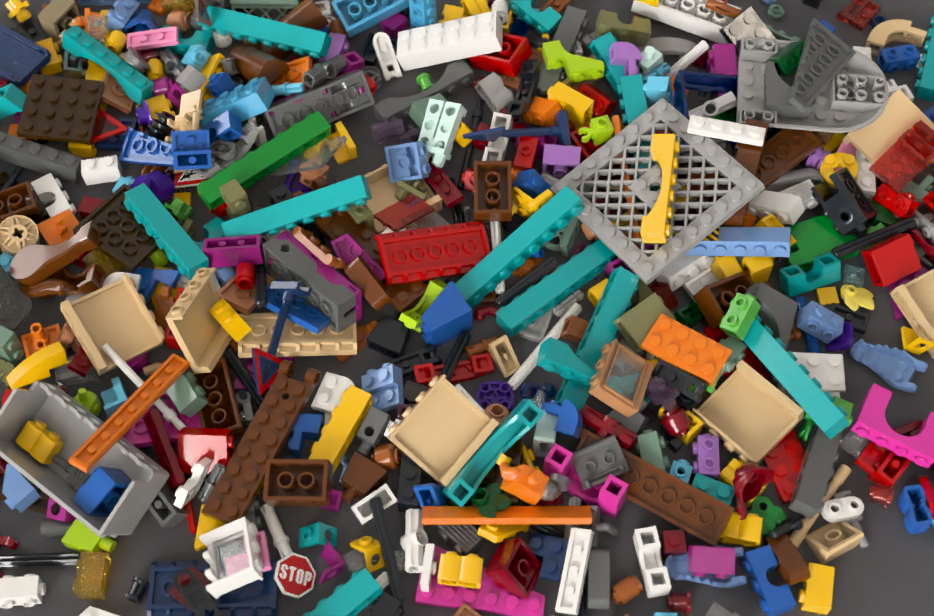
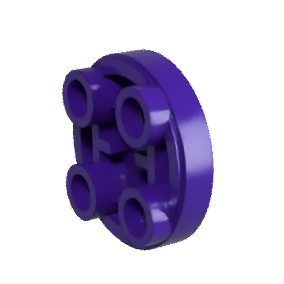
M489 381L480 384L475 395V401L484 411L491 404H501L510 413L515 404V395L509 383Z

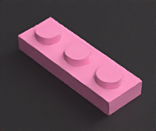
M177 26L127 33V50H129L130 46L138 51L179 45V29Z

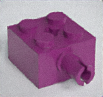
M735 43L713 44L712 50L708 53V59H706V70H709L707 85L711 87L712 92H718V97L732 90L737 78Z

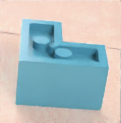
M119 377L111 379L113 383L112 388L101 392V397L105 404L104 410L109 418L129 398Z

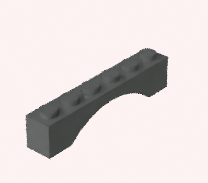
M459 59L449 64L440 80L426 91L408 97H388L373 105L375 117L386 130L394 127L401 121L411 118L409 111L412 102L439 93L446 98L462 88L470 86L474 83L473 70L463 59Z

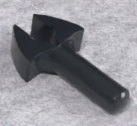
M795 516L781 521V526L770 531V537L775 539L790 530H800L804 526L802 517L796 519Z

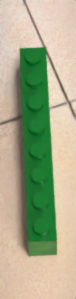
M319 111L314 114H308L304 120L294 123L285 132L278 133L271 141L262 143L255 151H249L239 161H233L229 167L219 170L212 178L200 182L197 186L199 197L210 211L225 203L219 190L220 186L236 179L243 190L247 189L331 135L330 124Z

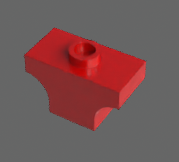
M531 136L520 137L513 169L525 171L535 168L539 138Z

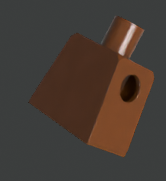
M355 451L341 477L342 486L346 489L341 498L348 504H351L356 496L364 499L388 480L387 470Z

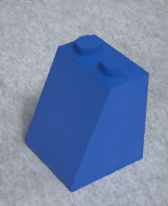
M453 281L447 284L421 316L422 339L426 345H435L436 348L458 337L461 331L465 330L467 332L473 329L472 309Z

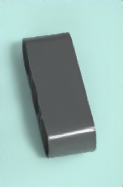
M591 548L587 565V609L609 610L610 549Z

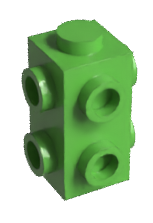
M737 292L735 298L730 302L726 315L721 320L720 328L726 335L744 340L761 308L756 301V297L749 293L744 295Z

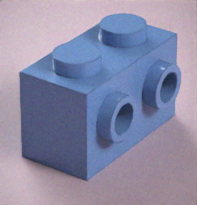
M116 0L113 5L115 9H110L106 15L108 20L104 27L111 32L113 30L123 32L124 26L135 14L140 3L135 0Z
M813 300L797 313L796 327L826 344L843 333L844 318Z

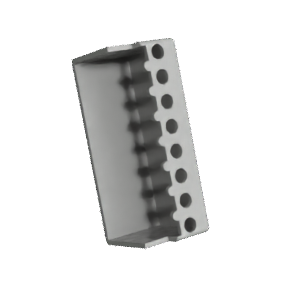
M35 381L29 390L14 388L0 409V456L98 536L105 538L109 535L116 538L118 535H131L167 481L169 473L129 441L121 437L87 474H90L91 477V473L96 468H99V466L122 469L132 481L108 517L88 516L73 499L77 492L72 489V485L66 480L69 473L65 472L54 462L52 464L40 463L28 451L19 446L15 440L28 420H40L47 425L46 428L49 431H53L61 436L60 440L64 443V446L58 455L69 463V458L104 422L54 384Z

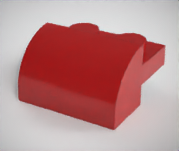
M870 440L854 462L869 474L867 478L880 486L891 487L912 460L901 457Z

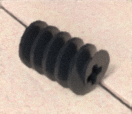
M166 111L161 113L155 112L158 119L152 118L151 120L155 124H148L151 131H144L148 136L157 138L162 142L165 141L166 135L170 134V129H173L167 125V119L175 121V117Z

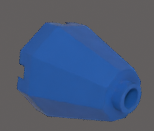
M142 9L129 19L124 26L123 33L127 36V33L159 28L152 12Z

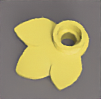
M848 284L841 287L840 297L851 310L856 311L859 306L874 310V301L872 299L874 295L869 290Z

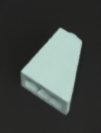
M544 412V415L537 421L533 439V453L535 456L546 458L554 446L557 435L554 429L558 416Z

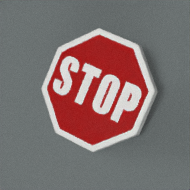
M292 552L277 561L274 579L282 594L298 599L313 590L316 572L308 557Z

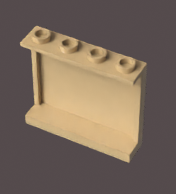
M898 89L888 98L886 107L877 120L867 127L849 132L842 141L846 145L851 142L889 181L888 184L891 182L898 184L904 179L902 175L905 172L910 174L917 167L915 165L916 162L920 161L922 163L930 156L928 152L931 149L934 151V124Z
M387 164L382 165L373 172H368L364 176L366 177L372 199L367 200L366 205L374 214L376 234H381L394 222L410 219L416 224L443 210L441 197L439 194L435 196L425 181L423 187L427 188L424 193L427 195L426 201L411 208L409 206V202L412 200L410 196L407 197L404 203L397 200L395 194L398 190V182L390 183ZM410 180L403 182L409 185Z
M215 267L198 269L165 317L187 361L190 362V367L194 374L211 373L232 340L229 333L208 311L220 300L211 281V277L216 271Z
M934 269L918 278L896 287L889 294L917 336L934 342ZM933 346L927 350L932 359H934Z
M123 273L122 279L71 303L69 300L61 302L60 310L99 376L118 367L101 349L104 344L108 343L125 362H128L162 345L164 342V330L161 326H157L154 321L156 319L153 312L146 308V301L143 295L137 293L134 280L131 277L128 278L126 273Z
M741 359L736 365L737 370L697 410L693 408L692 413L703 422L709 434L718 436L724 442L723 446L732 453L734 451L738 454L739 460L744 461L746 464L753 463L758 465L802 420L804 410Z
M445 374L439 377L436 375L429 382L428 385L431 387L426 393L422 391L416 397L417 403L413 408L409 406L403 412L402 416L404 418L399 424L395 422L388 430L390 434L387 437L443 487L450 483L499 424L494 418H489L445 379Z

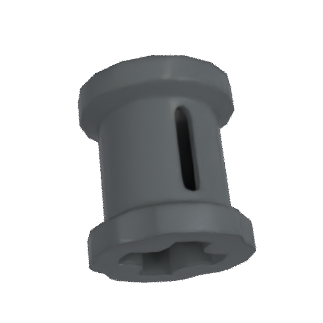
M235 56L220 60L225 73L229 76L240 73L234 62Z

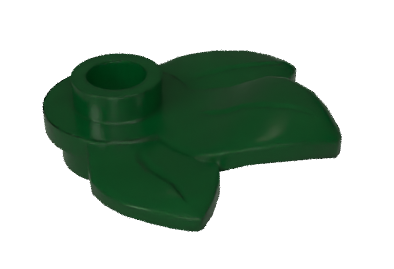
M491 483L486 488H477L476 492L471 496L472 505L478 508L482 516L495 518L497 511L504 510L512 504L510 498L502 494L501 483Z

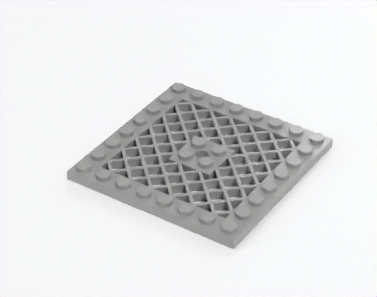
M664 98L657 101L550 188L553 195H556L567 186L581 199L585 208L576 217L646 285L655 280L765 189V185L712 139L707 136L687 133L689 120ZM656 130H665V134H668L670 130L676 135V140L680 142V152L690 151L689 156H680V152L676 153L678 169L674 170L676 186H673L672 190L675 192L674 202H671L670 206L673 208V217L669 219L671 220V235L667 238L666 243H643L642 238H633V233L641 232V226H634V221H642V216H647L648 210L651 211L661 190L662 169L658 164L653 166V163L658 162L652 159L651 143L650 146H641L642 141H652V134H655ZM650 152L649 157H640V153ZM627 153H636V157L627 158ZM693 162H702V167H692ZM649 163L648 168L639 169V164ZM679 163H689L688 168H679ZM613 164H622V169H613ZM626 164H635V169H626ZM715 173V179H705V174ZM678 174H688V179H678ZM692 174H701V179H691ZM608 175L607 181H599V176ZM612 175H621V180H612ZM625 175H634V180H625ZM681 185H687V191H682ZM691 185H701L700 190L691 191ZM704 185H714V190H704ZM718 185H728V190H718ZM624 186H628L630 192H624ZM653 186L660 187V189L657 191L650 190ZM585 187H594L593 192H585ZM598 187H607L606 192H598ZM611 187H620V192H611ZM632 197V203H623V198ZM676 197H686V202H676ZM690 197H700V202H690ZM704 197H714L713 202H703ZM597 198H606L605 203L596 204ZM610 198H619L618 203H609ZM699 208V214H689V209ZM618 209L617 215H608V211ZM622 209H631V215H621ZM635 209H644V215H635ZM685 209V214H675V210ZM675 220H684V226H674ZM621 221H630V226H620ZM623 233H629L628 238ZM635 244H641V250ZM645 244H655V250H645Z

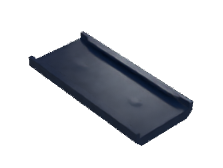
M0 24V76L16 86H24L31 79L32 74H37L50 61L51 54L44 47Z
M270 559L272 570L262 572L263 580H255L222 594L218 599L206 590V586L212 584L205 575V570L210 568V564L207 561L153 562L151 565L147 616H195L173 583L174 575L180 569H189L194 573L223 616H277L278 585L274 575L279 559ZM220 560L222 577L224 579L228 577L226 560ZM181 574L178 577V583L181 586H187L191 581L188 574ZM208 609L204 611L205 616H213L215 614L213 610L210 612Z

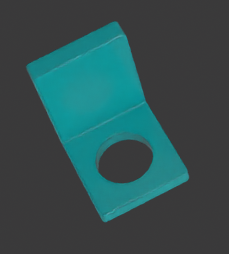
M321 522L300 528L299 548L305 549L317 544L325 546L329 542L325 538L326 530L331 533L332 539L330 543L336 548L337 528Z

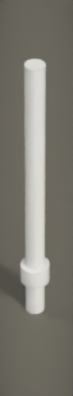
M108 343L102 346L101 349L139 388L144 381ZM160 398L154 403L163 413V417L167 422H171L179 431L182 427H186L177 417L178 414L172 408L169 409Z

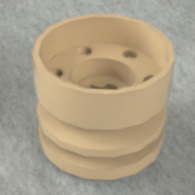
M14 215L7 217L1 222L0 248L2 253L6 252L14 257L26 246L32 244L40 245L39 230L32 219L24 215ZM18 233L19 235H22V237L19 238L18 236H15V234Z

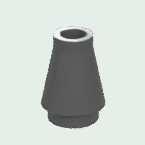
M50 518L42 519L41 536L49 538L65 535L73 522H63Z

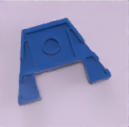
M137 268L132 273L141 275L138 294L141 293L146 301L145 306L148 304L159 282L172 286L175 289L182 276L177 270Z

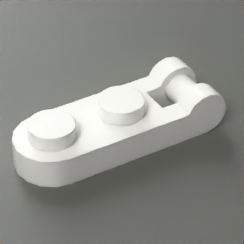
M378 32L374 35L372 42L384 80L389 81L393 77H402L389 36L384 32ZM393 66L394 70L388 72L387 67Z

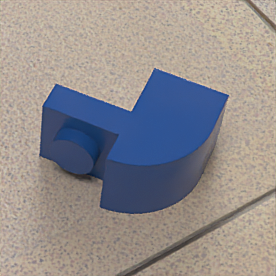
M564 399L563 404L554 400H550L549 403L543 401L540 409L545 413L558 416L554 430L559 434L578 439L583 425V418L579 409L566 399Z
M306 413L299 416L289 435L288 449L291 450L293 457L301 458L305 440L319 441L322 436V428L324 427L322 415Z

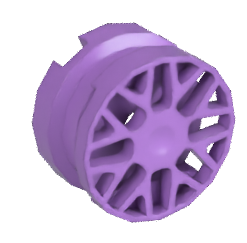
M822 146L819 147L812 155L810 154L806 162V168H814L820 171L825 156L833 153L829 150L825 151Z

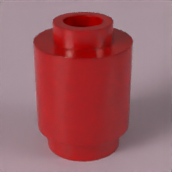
M242 262L236 267L235 282L241 290H249L255 283V267L249 262Z

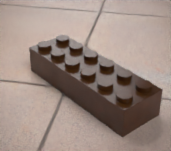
M747 118L745 125L766 128L763 146L736 142L733 158L756 177L766 143L769 123ZM728 185L723 190H728ZM749 202L719 227H743Z

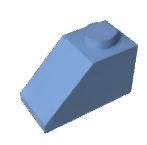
M9 463L6 465L2 493L7 499L4 502L11 510L16 508L22 513L41 496L17 469Z

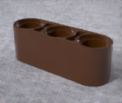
M358 255L343 268L375 310L379 311L393 299L390 291L361 256Z
M786 533L775 539L770 536L763 538L764 546L770 545L778 562L776 568L787 585L810 579V571L806 562Z

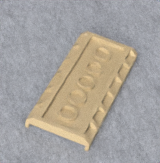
M275 312L250 313L249 315L240 313L239 316L252 330L238 341L239 358H253V347L267 352L278 314ZM287 318L275 354L276 357L357 355L356 322L340 333H337L328 325L319 334H315Z

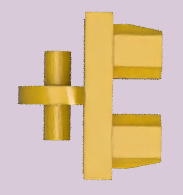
M9 0L5 4L10 11L8 14L10 19L16 15L17 21L21 23L31 17V13L25 9L30 5L27 1Z

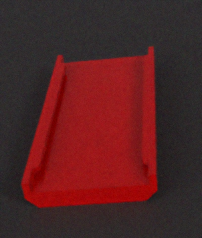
M482 221L384 233L374 236V239L377 240L386 278L385 286L464 275L491 252Z

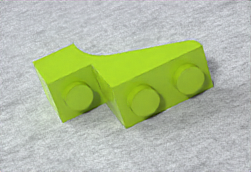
M560 40L542 43V56L546 69L552 70L564 67L569 83H578L604 76L605 65L603 61L571 54L562 47Z

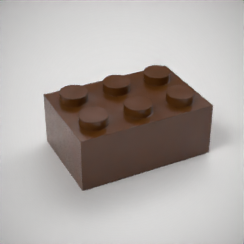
M474 161V221H512L511 161Z
M744 270L703 287L693 298L713 330L720 327L721 320L726 315L730 302L735 298L737 292L745 295L748 288L755 284L747 270Z
M266 459L263 501L268 506L330 507L333 465L329 459Z

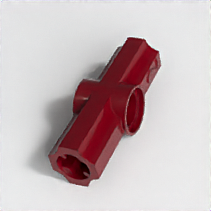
M588 405L581 408L583 424L594 429L595 433L603 438L615 434L620 446L629 451L634 447L638 438L636 433L620 425V422L606 414H601Z

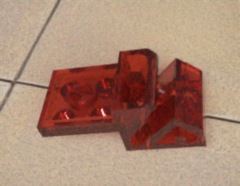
M922 120L918 121L911 129L904 132L897 139L896 143L869 170L894 193L898 194L934 161V130Z

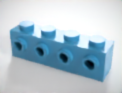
M409 0L411 29L437 24L436 0Z

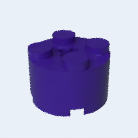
M153 171L141 175L130 185L131 188L145 183L162 205L165 202L170 205L174 200V183L167 174L160 173L161 171Z

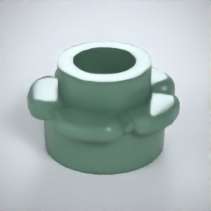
M778 4L769 6L768 16L770 19L779 20L784 15L785 11L782 9V6Z

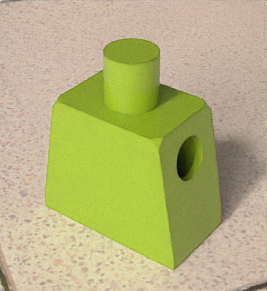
M77 518L61 540L68 549L93 557H97L102 549L112 553L117 546V542L110 539L111 536L107 535L105 538L98 536Z

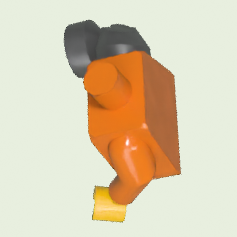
M501 453L496 461L500 465V472L503 478L500 488L533 506L540 499L555 500L562 492L568 490L571 482L568 477L558 473L551 474L549 479L542 471L535 470L526 464L510 467L509 464L512 459L504 455V453Z

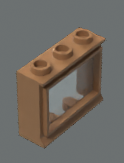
M615 339L611 343H606L602 348V357L595 366L597 371L590 380L591 387L588 393L629 418L638 412L641 407L655 364L646 361L617 342L618 339Z

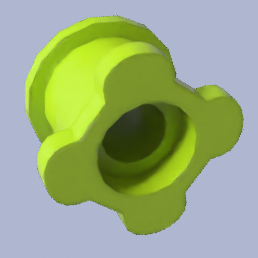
M160 248L149 257L154 267H163L168 263L167 254Z

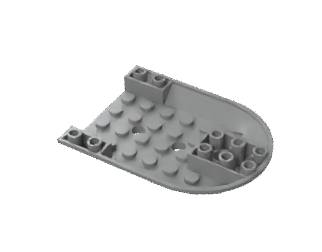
M741 37L737 78V123L745 124L747 118L768 122L769 127L845 133L867 127L877 120L884 111L889 96L887 80L874 61L853 49L856 52L854 56L814 100V112H810L809 119L777 117V111L764 110V70L770 57L791 42L797 41ZM794 68L788 76L782 77L780 75V78L791 87L793 86L797 68Z

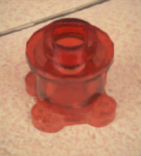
M878 482L876 486H871L868 496L871 497V502L876 501L884 504L883 509H887L892 501L895 487L892 486L891 489L881 486Z

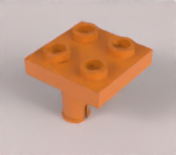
M34 323L30 326V333L21 335L26 358L40 349L57 342L61 332L59 323L42 328L40 323ZM64 348L66 357L69 359L67 348Z

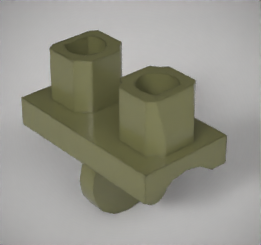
M417 179L416 182L410 180L408 185L399 180L395 198L404 203L407 197L410 196L412 198L409 202L411 208L426 201L427 195L424 193L427 188L423 187L424 181L422 179Z

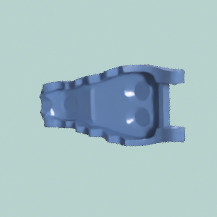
M863 339L855 342L850 350L851 358L868 366L890 386L909 393H915L917 385L911 383L915 372H925L928 367L927 363L917 360L904 350H899L897 347L889 348L888 345L868 344Z
M735 547V557L743 556V548ZM688 552L685 555H669L665 561L669 579L688 580L719 588H731L747 583L746 576H736V573L735 575L728 574V578H716L713 573H707L706 577L693 576V572L687 571Z

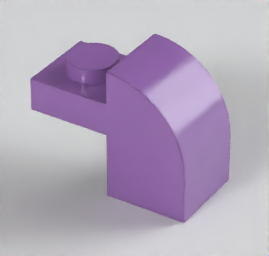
M613 42L609 48L610 65H624V76L637 75L639 73L638 64L642 61L640 50L628 42Z

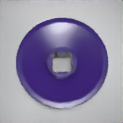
M144 99L143 107L136 108V115L140 126L152 124L150 111Z
M845 321L843 333L830 343H825L828 351H845L852 346L854 342L852 324Z

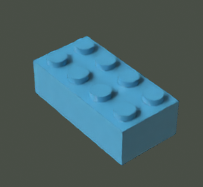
M335 0L331 2L333 10L349 38L409 7V0Z
M265 76L259 79L257 77L253 78L244 86L240 84L231 92L225 91L218 98H210L205 101V105L202 108L203 120H200L199 124L201 127H204L227 110L240 117L241 122L267 111L276 93Z

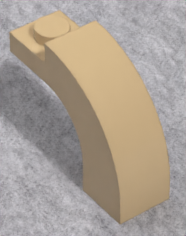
M888 20L878 24L871 31L865 47H871V54L879 56L880 50L885 45L896 41L915 44V46L921 48L927 31L911 27L912 21Z

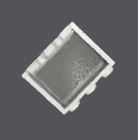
M246 517L199 536V539L208 547V550L202 553L204 560L210 564V568L205 570V575L212 582V584L206 586V590L216 599L222 594L255 580H263L262 570L264 566L259 558L261 549L256 540L258 531L255 524L250 523Z

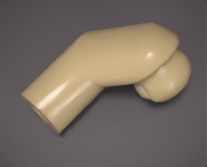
M156 362L143 367L145 376L152 375L163 363Z

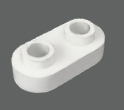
M855 496L828 500L825 502L821 514L826 521L832 523L856 519L864 511V504ZM831 507H834L837 512L832 511Z

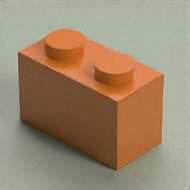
M535 96L531 107L523 115V119L529 124L550 127L555 125V115L562 109L558 101Z

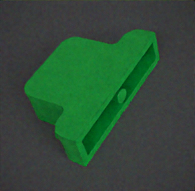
M826 215L813 216L802 222L797 221L794 225L790 226L791 235L797 242L790 247L792 253L790 257H787L786 267L797 264L804 272L811 270L815 257L830 253L833 248L855 240L857 237L853 235L841 236L835 230L831 218ZM860 250L838 258V260L841 261L857 256Z

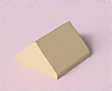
M845 521L830 522L806 535L805 541L820 563L824 565L856 547L864 537V534Z

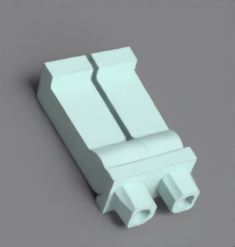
M429 99L418 141H423V144L427 146L426 162L429 161V157H433L431 164L436 167L442 168L445 160L451 159L452 155L450 153L453 149L456 133L462 117H465L467 110L461 104Z

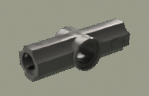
M168 48L158 54L159 60L165 67V71L176 80L186 66L180 63L181 61Z
M336 55L323 63H316L312 69L304 73L302 77L303 83L311 88L327 79H334L337 73L345 70V66H347L346 59L342 55Z

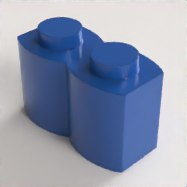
M920 484L905 486L898 495V506L904 514V526L909 534L925 533L932 524V513L926 505L925 491Z

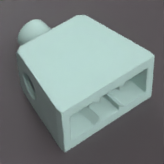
M652 46L645 47L641 53L642 61L638 64V74H641L642 78L649 74L651 69H656L663 63V54Z

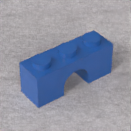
M229 110L201 128L209 129L210 145L220 138L224 141L233 142L243 135L241 118Z
M770 545L746 552L743 557L742 566L744 571L749 573L751 577V587L759 595V604L762 611L766 612L767 616H777L792 611L796 602L787 584L774 586L766 578V574L775 571L778 565Z

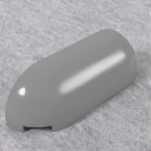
M802 168L788 171L765 190L780 192L808 179L811 180L814 186L825 181L821 179L819 170Z

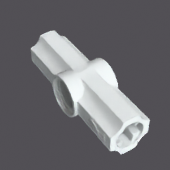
M732 91L716 99L706 101L703 105L683 115L688 120H690V115L713 119L717 115L736 107L737 99ZM707 106H712L715 109V112L709 114L706 112L705 108Z
M410 508L406 510L405 535L401 536L400 544L405 551V571L408 573H420L423 567V547L428 543V536L423 530L422 510Z

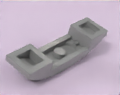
M673 37L649 38L646 46L633 44L641 53L645 47L652 46L663 55H679V59L696 46L694 42Z
M247 123L242 128L243 135L235 142L239 153L234 160L225 161L217 159L215 162L212 161V168L196 169L195 171L207 179L213 177L219 170L229 167L233 161H239L253 145L259 129L250 123Z

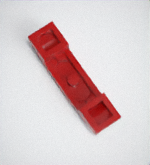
M490 353L473 355L470 357V360L459 361L449 382L451 384L465 382L494 372ZM433 363L413 366L417 385L430 386L428 385L429 382L436 375L439 377L445 364L433 366Z

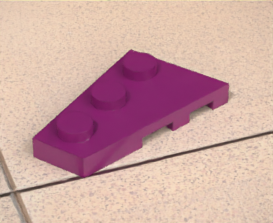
M349 233L331 241L337 257L345 261V266L359 255L367 262L381 281L386 279L383 268ZM346 274V276H347L349 282H351V283L355 286V284L352 282V280H351V279L348 277V275Z

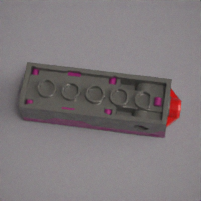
M355 68L336 76L334 79H329L314 87L307 88L302 93H296L273 102L269 109L261 113L271 139H274L278 133L290 129L294 123L301 122L310 113L314 114L319 111L326 121L330 123L375 104L373 95L376 90V84L372 77L363 73V70Z
M287 230L262 244L266 273L275 280L279 278L281 281H298L301 283L300 287H310L312 289L310 296L297 297H303L308 306H314L329 318V326L337 333H340L362 318V291L360 288L354 286L345 276L338 273L335 268L324 264Z

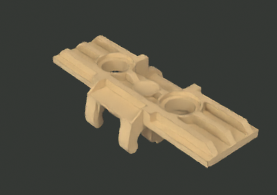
M200 89L181 95L180 114L176 115L175 121L167 119V125L174 130L199 129L200 120H203V91ZM166 136L165 142L171 144V138ZM188 169V170H174V173L177 174V173H181V172H185V171H189V170H193V169Z

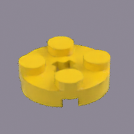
M838 152L825 156L820 167L821 179L828 186L837 189L829 176L836 172L834 170L838 167L842 169L847 167L854 179H857L858 163L852 154Z

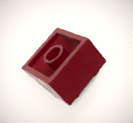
M521 537L501 541L485 573L497 587L526 599L529 597L539 577L542 563Z

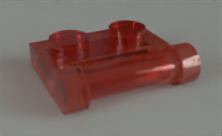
M852 0L842 11L836 14V18L838 21H844L862 31L873 20V17L880 12L881 6L871 0ZM860 4L861 6L852 15H850L849 13L853 10V8L856 5Z

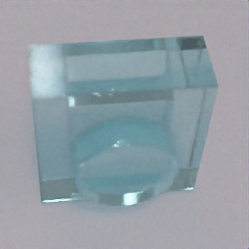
M846 265L843 273V283L862 287L865 269Z

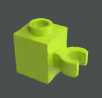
M608 115L590 119L589 128H580L578 134L586 135L582 136V143L589 142L592 138L594 145L598 146L607 143L613 138L614 128Z

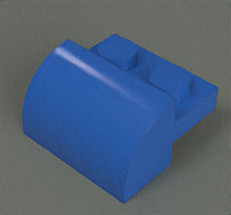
M209 129L171 131V151L174 170L212 168Z

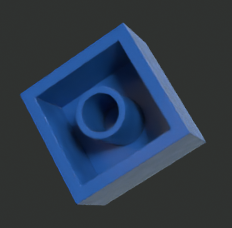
M99 466V468H96L91 473L88 481L79 487L73 499L88 516L108 517L132 480L122 469Z

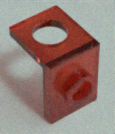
M655 282L649 286L653 293L655 292L663 299L664 305L669 310L679 305L668 283Z

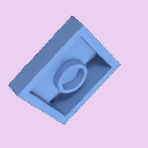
M423 141L384 147L390 183H395L399 180L408 181L429 177L428 173H430L431 167L426 162L425 155H427L428 149L423 144Z
M384 363L381 369H369L366 375L361 376L362 390L372 394L375 400L372 404L373 407L387 412L404 405L401 368L392 363Z

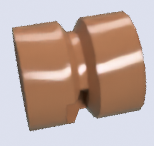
M66 322L57 342L59 341L62 347L67 349L72 347V350L77 352L81 344L68 322Z

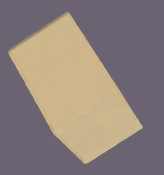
M503 335L489 343V353L492 362L502 376L506 378L519 369L520 364L507 335Z

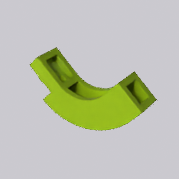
M439 279L430 281L419 303L413 309L402 312L398 320L402 321L407 328L414 329L419 333L423 332L420 327L422 325L421 316L447 284Z

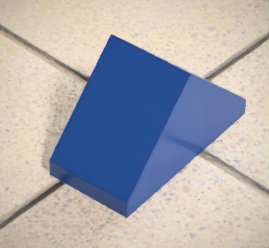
M434 483L414 485L413 489L421 508L422 506H446V495L442 492L443 486Z

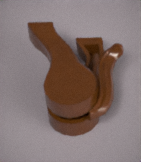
M91 220L83 225L76 235L63 243L56 245L32 244L21 249L14 256L10 264V274L19 282L20 294L24 298L47 299L57 294L61 297L63 295L87 294L102 288L106 273L96 263L88 266L80 275H72L65 267L84 252L98 247L102 229Z

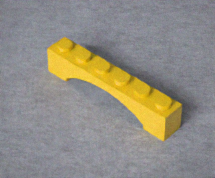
M652 134L651 154L652 159L657 160L662 169V185L654 207L647 216H642L640 234L643 243H666L667 236L671 235L669 219L673 217V208L670 206L671 202H674L675 192L672 188L676 186L674 170L678 169L676 153L680 152V142L676 140L675 134Z

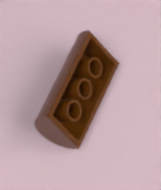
M304 0L278 20L279 22L320 31L329 24V21L314 0ZM258 42L263 51L280 60H283L294 51L290 49L283 51L277 46L270 48Z
M248 43L235 46L229 54V57L235 56L234 62L237 70L240 72L237 75L248 81L256 77L259 79L265 76L270 84L290 70L284 61Z
M29 181L0 191V224L10 216L24 215L30 217L41 213L39 203Z
M225 357L219 359L211 373L194 374L193 371H190L197 378L195 381L197 385L206 392L205 397L208 400V403L198 412L202 428L231 429V436H234V441L240 438L245 430L227 359Z

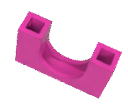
M873 383L865 395L851 431L857 433L860 437L867 438L877 445L895 452L901 457L914 461L919 466L929 468L934 462V412L931 411L924 419L918 435H900L891 429L885 418V410L893 392Z
M555 443L544 460L543 474L547 475L549 479L553 473L568 477L571 482L568 490L565 492L581 498L583 502L590 506L598 505L601 508L600 512L615 519L625 503L629 484L610 474L604 484H597L590 489L583 490L580 478L572 463L573 453Z

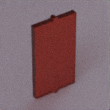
M412 194L374 214V218L381 222L383 226L398 232L434 212L435 208L427 204L425 200H421Z

